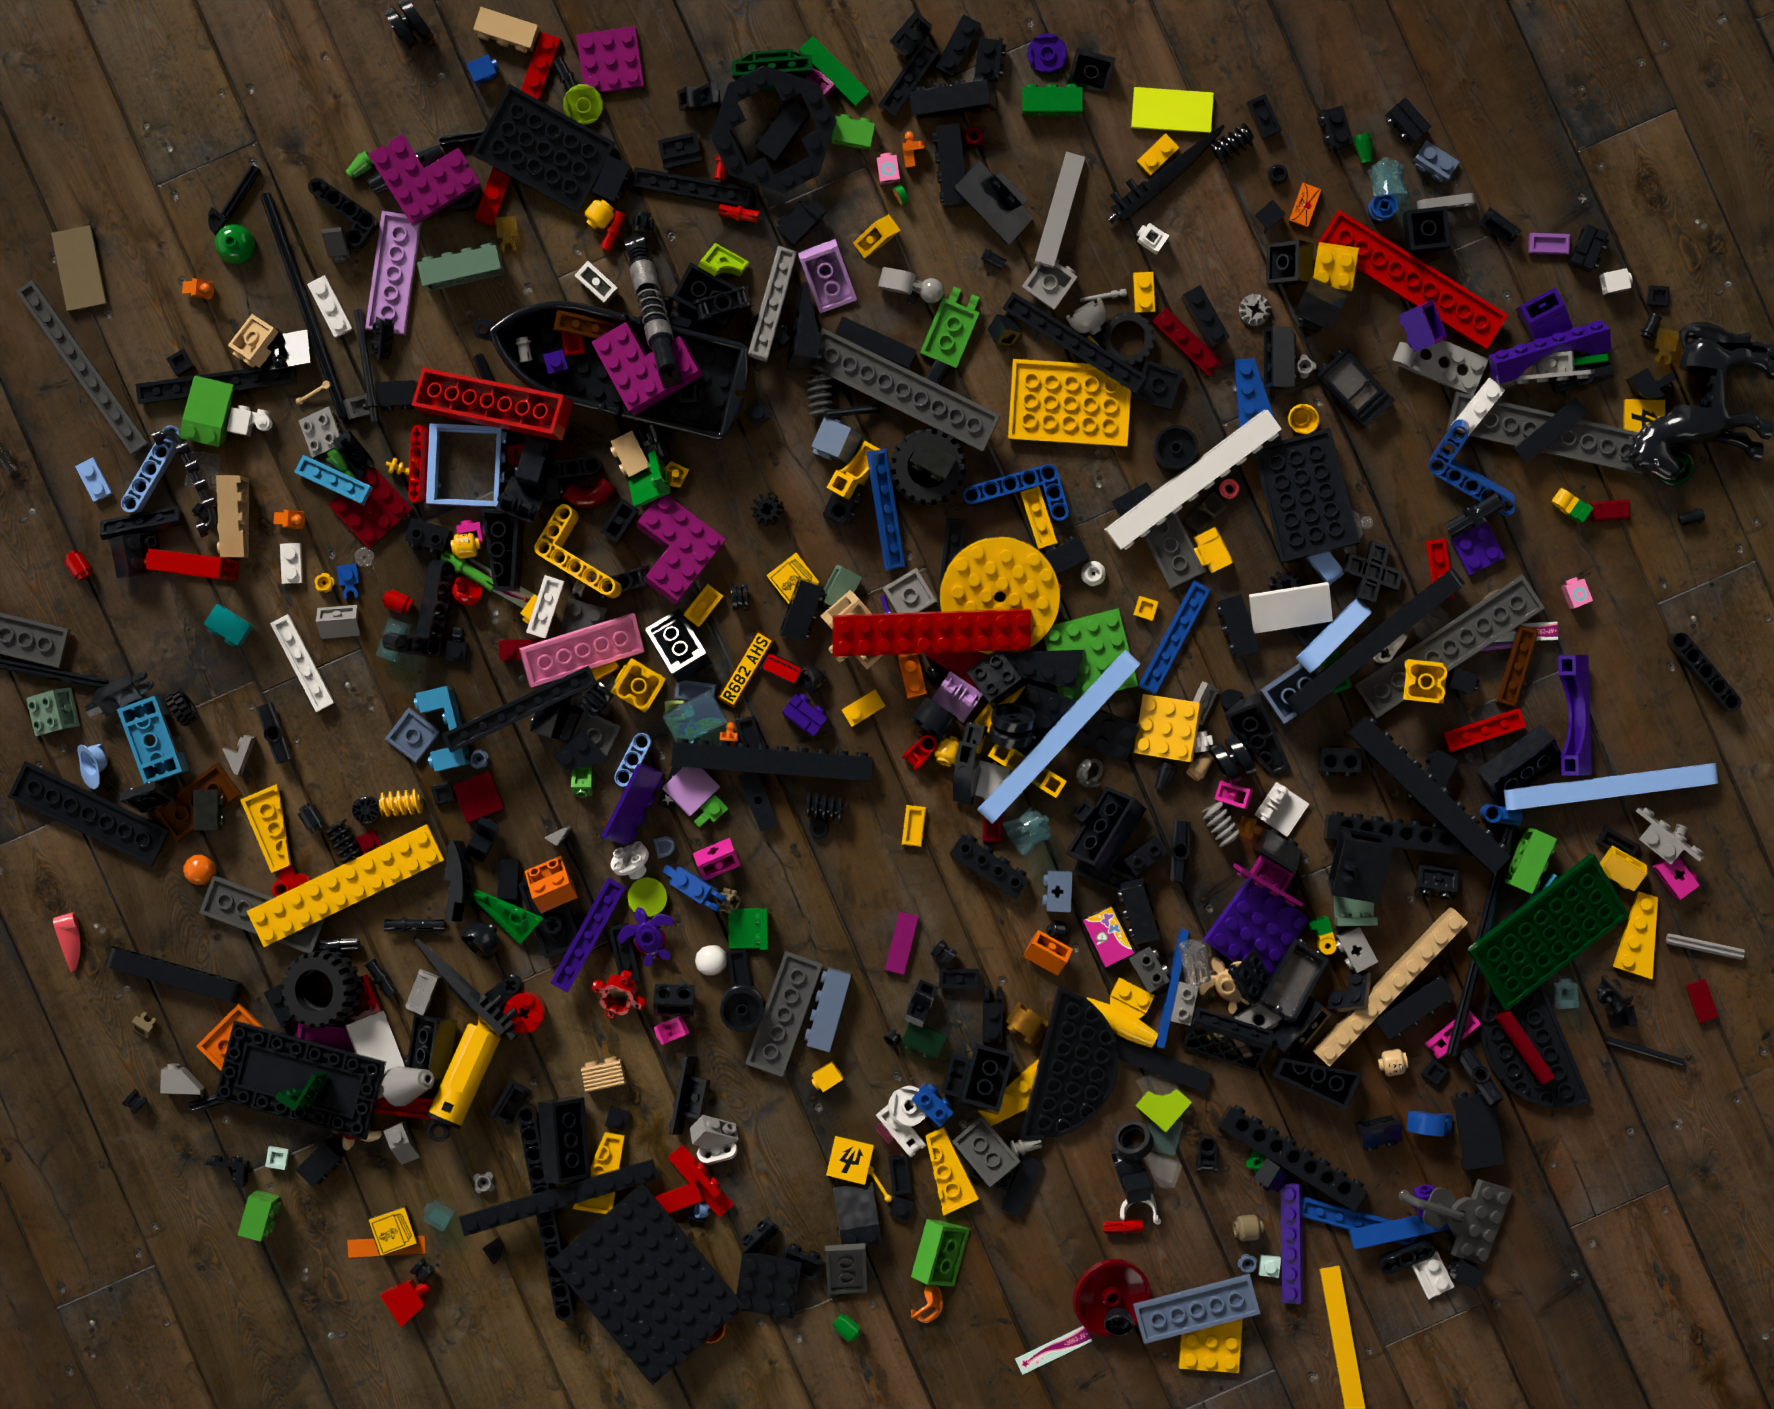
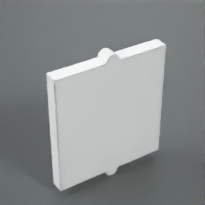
M980 760L979 766L982 768L975 795L981 796L986 800L1006 779L1010 769L997 765L996 762L989 763Z

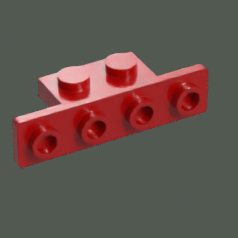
M681 1145L669 1155L668 1159L689 1183L698 1182L705 1202L718 1217H721L734 1205L732 1200L720 1188V1182L708 1174L707 1167L701 1161L698 1162L684 1145Z

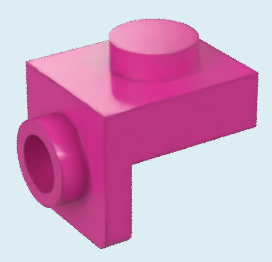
M473 520L461 521V525L456 526L457 534L477 532L479 542L485 543L486 534L484 533L483 523H473Z
M683 1016L674 1017L654 1027L656 1037L661 1045H665L690 1033Z

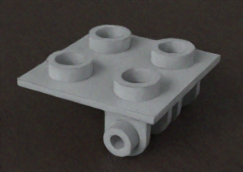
M330 406L298 420L312 458L335 448L333 440L341 435L339 433L341 429L337 428L339 424L336 422L334 411L331 410Z

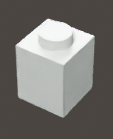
M1627 268L1606 272L1599 276L1603 295L1626 291L1631 288L1633 283L1632 275L1628 273Z

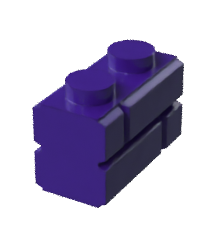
M801 693L800 696L795 694L782 711V714L814 737L827 720L825 716L827 712L818 705L816 708L810 705L809 702L811 700Z

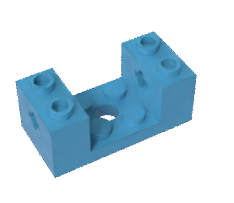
M444 686L415 693L414 704L416 710H420V713L444 709L445 712H442L444 723H448L449 731L462 725L453 686ZM467 745L451 753L448 748L430 752L431 756L428 757L430 768H434V772L471 764Z
M152 696L117 709L144 785L146 782L162 781L190 771L184 753L177 752L164 716L169 715L163 696ZM150 734L156 740L152 746L146 743V737Z

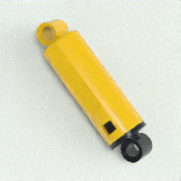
M479 1017L477 1026L473 1024L467 1025L427 1116L435 1119L428 1127V1136L433 1141L444 1142L450 1136L451 1126L457 1129L461 1128L500 1041V1037L494 1034ZM438 1126L444 1129V1134L441 1137H436L434 1134Z

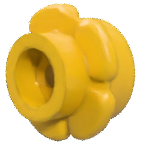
M322 573L315 578V587L320 592H330L332 586H334V579L328 573Z

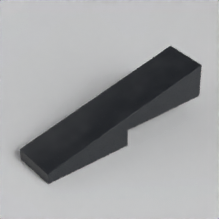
M842 316L834 333L906 369L910 367L917 352L912 347Z

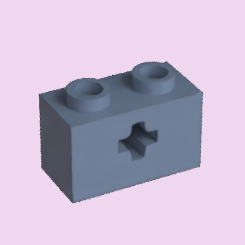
M1047 870V875H1043V887H1047L1046 895L1042 897V906L1046 907V911L1071 912L1072 871ZM1056 886H1059V889L1062 890V893H1059L1058 896H1055L1052 892Z

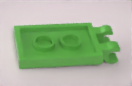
M953 287L949 299L942 298L920 351L921 354L935 360L937 359L954 368L958 367L980 312L975 311L980 297L972 294L967 307L960 305L956 302L961 289Z

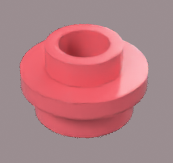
M1226 479L1220 484L1219 492L1224 498L1232 499L1238 495L1239 485L1233 479ZM1227 485H1230L1233 488L1231 493H1228L1225 488Z

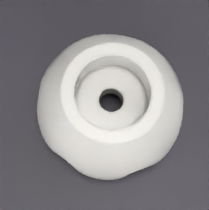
M1091 561L1082 567L1081 578L1089 586H1096L1104 581L1106 571L1101 563Z

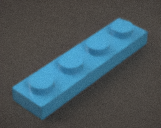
M305 455L302 456L294 471L297 475L362 505H365L373 489L370 485Z

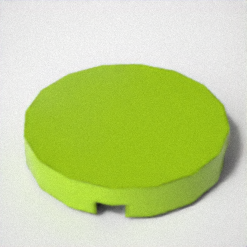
M578 84L571 87L565 94L563 109L568 117L583 125H589L595 122L602 113L603 100L600 93L594 87L587 84Z
M645 877L632 884L627 898L633 912L636 911L637 907H641L645 910L647 916L651 917L664 909L668 895L662 882L655 878Z

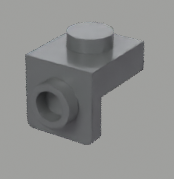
M367 393L343 401L349 420L370 415L369 409L366 406Z

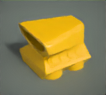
M631 658L616 677L611 693L641 711L646 712L666 678Z
M1406 659L1404 662L1406 677L1403 699L1443 704L1448 664Z

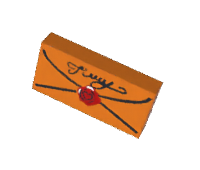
M1302 183L1289 222L1308 228L1321 189Z

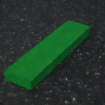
M814 36L799 49V52L812 56V65L831 80L855 107L869 94V91Z

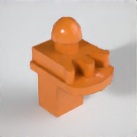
M908 131L905 133L906 143H902L905 167L915 166L913 150L928 147L923 145V141H914V134Z
M192 278V281L183 282L182 294L210 300L214 294L213 281Z
M284 509V512H274L273 524L283 525L284 528L303 529L305 512Z
M728 722L725 726L726 732H720V740L729 742V746H735V742L739 741L738 733H734V723Z

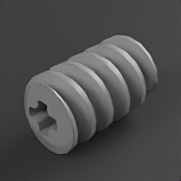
M1217 802L1202 811L1206 812L1203 820L1210 819L1207 826H1214L1211 833L1218 832L1215 840L1222 839L1219 847H1223L1237 839L1238 837L1236 836L1240 832L1239 829L1232 830L1236 825L1234 822L1228 823L1232 817L1230 815L1224 816L1227 813V809H1220L1223 806V802Z

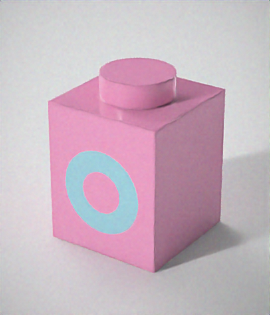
M892 153L881 154L877 158L880 185L900 182L897 155H892Z
M1577 577L1566 581L1567 585L1561 587L1570 609L1593 601L1585 579L1578 580Z

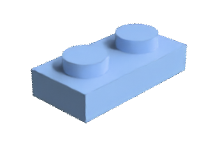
M92 457L75 466L93 502L113 494L95 458Z

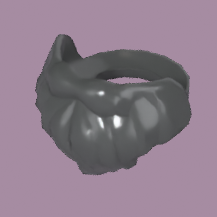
M1098 759L1083 760L1075 771L1077 781L1084 787H1099L1100 782L1098 780L1103 773L1102 762ZM1092 763H1096L1098 767L1097 773L1093 777L1088 778V771Z

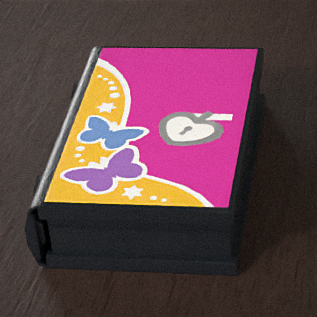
M1114 903L1081 919L1104 968L1110 967L1138 952Z

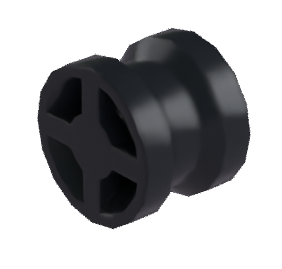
M134 1089L126 1097L122 1105L129 1107L131 1112L136 1114L148 1099L141 1097L139 1091Z
M423 1257L409 1272L412 1275H416L421 1283L433 1271L434 1267L428 1265Z

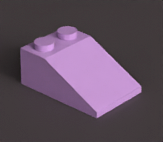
M836 239L798 252L800 262L820 313L857 300Z

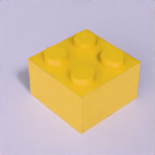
M1320 242L1317 249L1313 278L1336 289L1352 291L1360 248Z

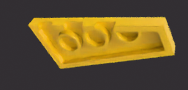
M279 784L240 799L271 873L290 866L291 859Z
M1637 891L1613 967L1653 979L1658 897Z
M943 1126L926 1134L943 1216L978 1200L979 1196L945 1127Z
M604 1133L590 1166L591 1177L620 1168L625 1135ZM616 1191L575 1203L572 1209L606 1214L614 1207Z

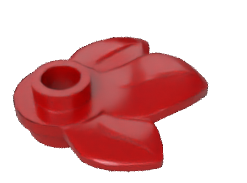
M287 866L279 872L278 881L272 886V893L277 897L283 894L279 891L280 886H284L286 888L285 892L310 881V877L305 874H295L293 867Z

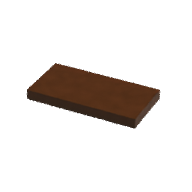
M219 762L176 792V802L154 809L157 816L166 828L170 830L169 832L177 842L193 831V790L222 789V794L225 795V804L222 806V809L242 795Z

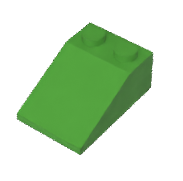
M194 376L182 418L180 438L216 447L225 443L234 385Z

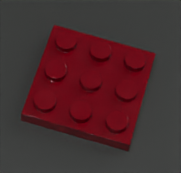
M374 466L372 469L368 468L364 472V476L357 478V480L373 487L365 505L342 495H339L328 505L368 549L374 547L413 510L412 506Z

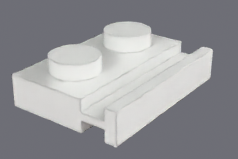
M1436 1250L1430 1259L1412 1265L1428 1300L1454 1288Z

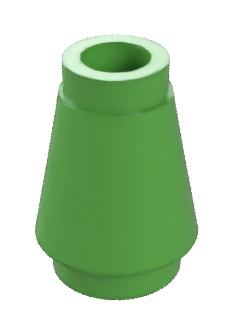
M367 151L359 152L346 170L352 179L359 177L374 167V163Z

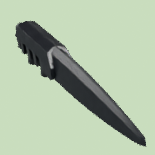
M1224 124L1174 159L1150 178L1148 183L1144 180L1137 186L1131 178L1126 182L1131 190L1127 195L1122 198L1117 191L1113 192L1110 196L1116 204L1110 207L1114 213L1107 218L1111 224L1118 219L1125 222L1164 191L1206 151L1209 144H1212L1224 130Z
M416 936L414 937V942L425 958L460 1000L500 1038L507 1036L510 1040L514 1041L518 1037L513 1031L517 1025L511 1020L518 1012L512 1007L504 1014L498 1008L504 1000L499 994L492 1001L485 995L482 996L440 956Z

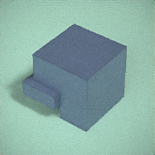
M824 417L811 446L814 448L812 453L830 461L835 458L849 464L862 435L848 427V424L835 418Z

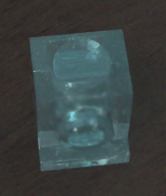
M1559 979V983H1554V1007L1558 1009L1579 1008L1578 984L1571 982V979ZM1564 989L1567 990L1566 996H1562V990Z

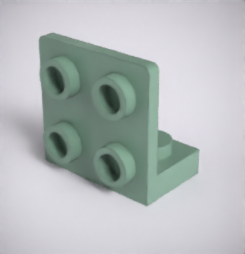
M71 687L51 690L27 697L26 700L35 736L80 726Z
M1333 896L1334 925H1378V917L1374 916V903Z

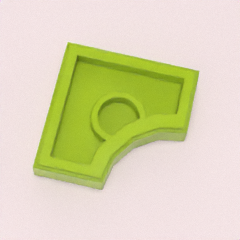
M714 243L701 259L698 267L713 276H717L720 273H730L740 277L747 269L749 261Z
M1178 1089L1165 1095H1157L1148 1090L1135 1106L1167 1132L1192 1102Z

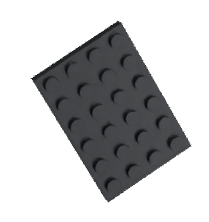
M508 84L471 155L578 214L616 143L513 85Z
M1331 428L1263 445L1262 449L1254 453L1281 564L1360 544Z

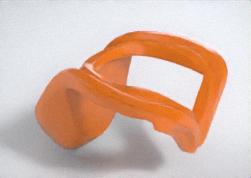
M927 1285L925 1287L924 1295L928 1304L917 1312L911 1309L912 1319H918L922 1323H929L940 1315L943 1309V1296L937 1285ZM932 1307L936 1308L926 1319L921 1317L922 1313Z

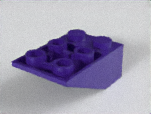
M1556 287L1515 309L1532 342L1535 339L1550 337L1555 333H1563L1573 328L1566 306Z

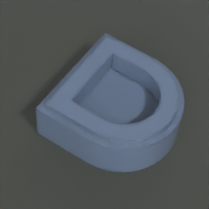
M663 836L653 839L658 859L669 856L674 852L675 842L672 838Z

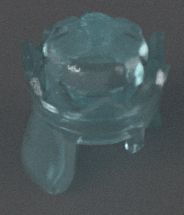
M1389 157L1381 158V161L1372 165V170L1369 169L1368 174L1375 197L1393 195L1397 201L1410 197L1404 182L1405 164L1400 165L1397 160L1389 161Z
M1032 807L1022 814L1021 817L1002 823L1012 843L1024 858L1035 845L1051 837L1049 834L1050 827L1047 824L1050 820L1046 815L1041 816L1037 810L1031 811Z

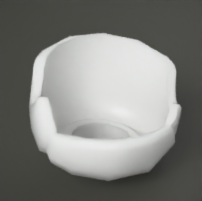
M717 945L702 947L697 952L695 958L697 969L704 975L721 973L727 966L728 961L726 952Z

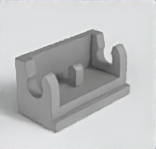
M419 969L405 1005L406 1009L420 1015H425L440 976Z

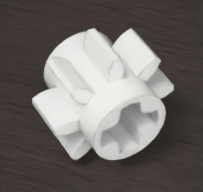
M1207 731L1197 732L1195 753L1209 751V745H1213L1212 735L1207 736Z

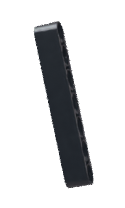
M110 946L105 963L106 967L231 1003L238 1002L243 984L233 979L116 946Z

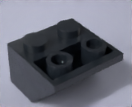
M157 532L120 535L109 539L117 578L160 572L146 569L144 564L148 549L160 550Z

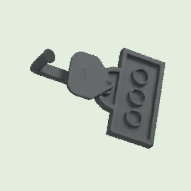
M1478 1179L1472 1196L1463 1197L1457 1201L1452 1191L1437 1187L1431 1192L1428 1201L1411 1195L1407 1190H1402L1399 1193V1199L1402 1202H1407L1416 1208L1424 1210L1423 1222L1428 1226L1439 1229L1448 1223L1451 1231L1457 1234L1450 1254L1486 1265L1513 1190Z

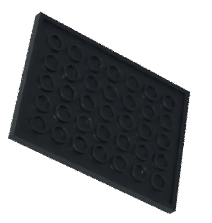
M644 1183L640 1184L550 1260L554 1268L652 1386L745 1307L744 1303Z

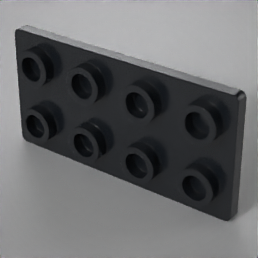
M977 161L954 186V190L1006 245L1011 244L1033 219L1031 214L1022 206L1028 200L1001 170L992 174L981 161Z

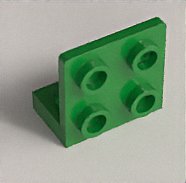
M656 451L648 454L650 462L647 465L649 470L628 479L632 502L635 508L671 493L666 467Z
M738 908L733 910L732 913H728L730 949L760 948V950H768V908Z

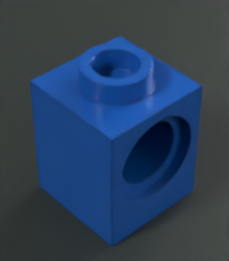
M489 54L466 63L476 86L499 77L496 72L500 70L495 59L491 60Z

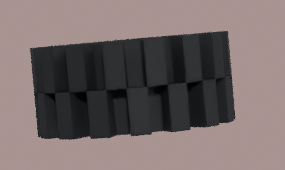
M181 688L165 697L170 711L173 712L174 717L177 718V721L182 726L186 727L199 719V713L192 700L189 699V696Z

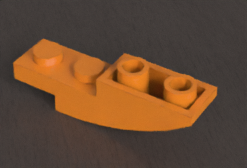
M897 654L907 698L912 699L927 695L918 654Z

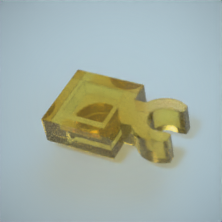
M515 216L496 217L497 238L503 237L500 245L501 251H505L506 243L512 245V251L516 250V244L512 240V236H517Z
M1663 328L1657 330L1654 349H1659V353L1654 358L1655 363H1659L1661 356L1666 359L1665 365L1671 363L1669 352L1676 351L1679 337L1678 331Z

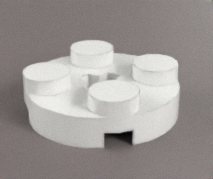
M904 1086L894 1091L889 1099L890 1118L901 1126L912 1127L919 1124L927 1116L912 1101V1097L919 1091L917 1087ZM907 1101H909L910 1105L913 1106V1109H910L909 1111H907L904 1107V1104H906Z

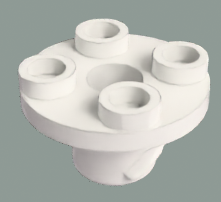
M637 841L624 848H617L613 852L614 857L611 861V868L615 874L629 875L630 879H639L646 873L644 864L648 860L649 852L642 842Z

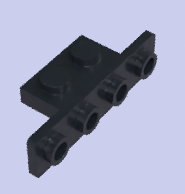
M694 1055L684 1056L681 1063V1075L677 1083L676 1099L673 1103L674 1111L669 1123V1134L671 1135L683 1133L686 1116L699 1119L705 1112L711 1080L694 1076L697 1056Z

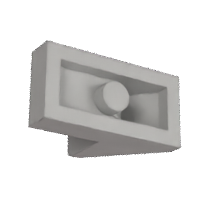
M251 735L241 737L237 744L238 752L229 748H223V752L234 774L242 775L256 737Z

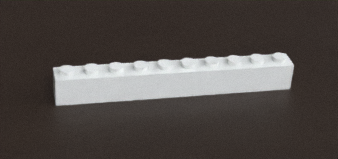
M1268 410L1261 411L1104 530L1118 549L1124 548L1126 550L1135 543L1133 540L1139 536L1141 538L1146 536L1151 531L1149 528L1155 524L1157 526L1162 524L1167 519L1165 516L1171 512L1173 514L1178 512L1183 507L1181 504L1187 500L1189 502L1199 496L1197 492L1203 488L1205 490L1215 484L1213 480L1219 476L1221 478L1231 472L1229 468L1235 464L1237 466L1247 460L1245 456L1251 452L1253 454L1263 448L1261 444L1268 440L1270 442L1279 436L1278 432L1282 430Z

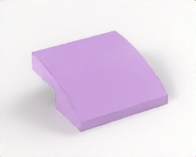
M683 767L662 787L689 817L720 788L702 768Z

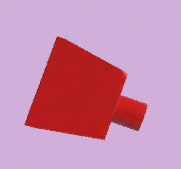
M409 1279L386 1289L381 1293L380 1297L399 1326L402 1327L425 1306L427 1300L424 1295L430 1292L432 1288L426 1280L417 1285L413 1279Z

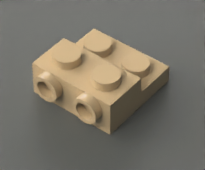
M251 314L228 346L234 350L232 354L238 359L243 360L252 368L255 365L260 368L271 353L267 347L274 340L278 331Z

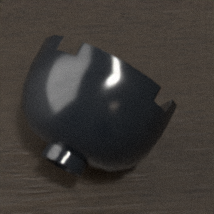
M482 922L472 923L459 934L462 936V941L475 954L477 952L482 953L481 958L489 961L498 951L499 938L496 935L497 929L490 923L488 925Z

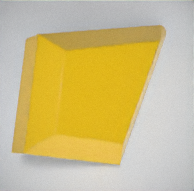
M670 461L666 466L670 487L681 488L689 469Z

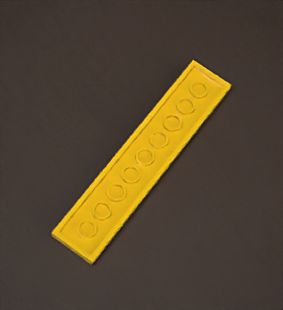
M426 824L246 912L263 947H266L444 861L445 858L429 825Z

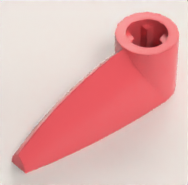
M72 912L53 918L54 928L70 972L76 970L80 956L79 923L76 914Z

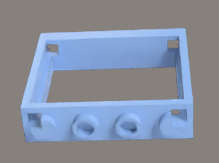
M430 423L426 504L496 508L499 502L497 501L498 495L504 492L501 491L502 483H505V472L502 471V466L506 463V452H503V444L507 443V432H504V429L491 426ZM440 432L497 434L494 501L437 498Z

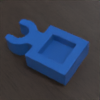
M358 564L336 566L339 586H345L343 591L344 599H348L349 591H353L354 597L359 598V591L355 588V584H360Z

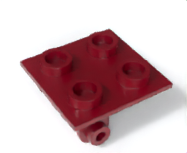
M368 974L361 976L362 982H359L360 987H362V994H359L361 1001L359 1005L355 1006V1013L349 1015L350 1023L382 1011V1004H380L378 997L376 998L378 993L374 994L376 988L372 989L373 984Z

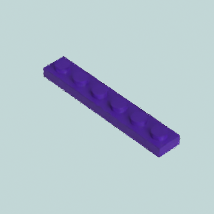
M609 877L606 879L553 975L550 984L566 993L569 992L626 888L625 886Z
M1284 1182L1280 1188L1282 1303L1303 1304L1302 1183Z

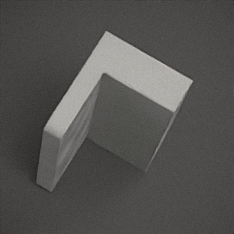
M358 606L317 608L316 624L320 638L359 636L360 629L357 622Z

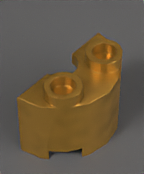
M1020 1001L1005 1020L1009 1024L1007 1026L1009 1030L1015 1034L1019 1031L1025 1035L1023 1039L1031 1045H1034L1035 1042L1039 1043L1047 1030L1049 1022Z

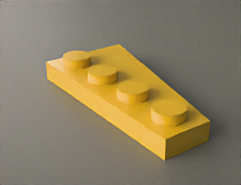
M1039 1059L1006 1086L998 1115L978 1110L991 1126L1027 1108Z

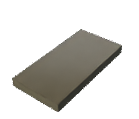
M88 225L51 233L66 310L71 312L106 305L107 299L92 226Z

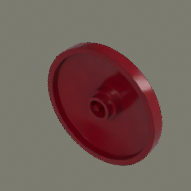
M1123 1259L1101 1261L1084 1272L1075 1286L1073 1293L1075 1315L1080 1323L1091 1333L1112 1337L1114 1335L1108 1333L1104 1328L1105 1315L1113 1308H1124L1131 1313L1134 1320V1328L1138 1325L1133 1304L1151 1299L1149 1281L1144 1273L1129 1261Z

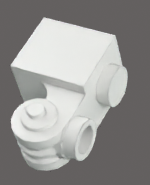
M238 405V408L231 407L227 431L251 437L254 424L258 429L268 431L273 425L272 419L269 417L270 412L258 409L257 413L251 412L250 407Z

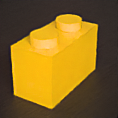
M1613 845L1600 861V865L1608 879L1618 882L1624 889L1635 891L1647 875V865Z

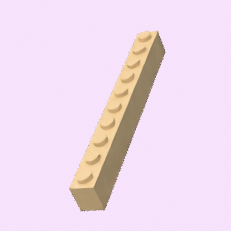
M1449 907L1370 989L1367 1010L1349 1011L1312 1051L1330 1067L1468 922L1455 909Z

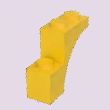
M864 441L849 464L843 469L835 471L826 488L849 500L858 483L864 486L870 476L866 452L879 450V448Z

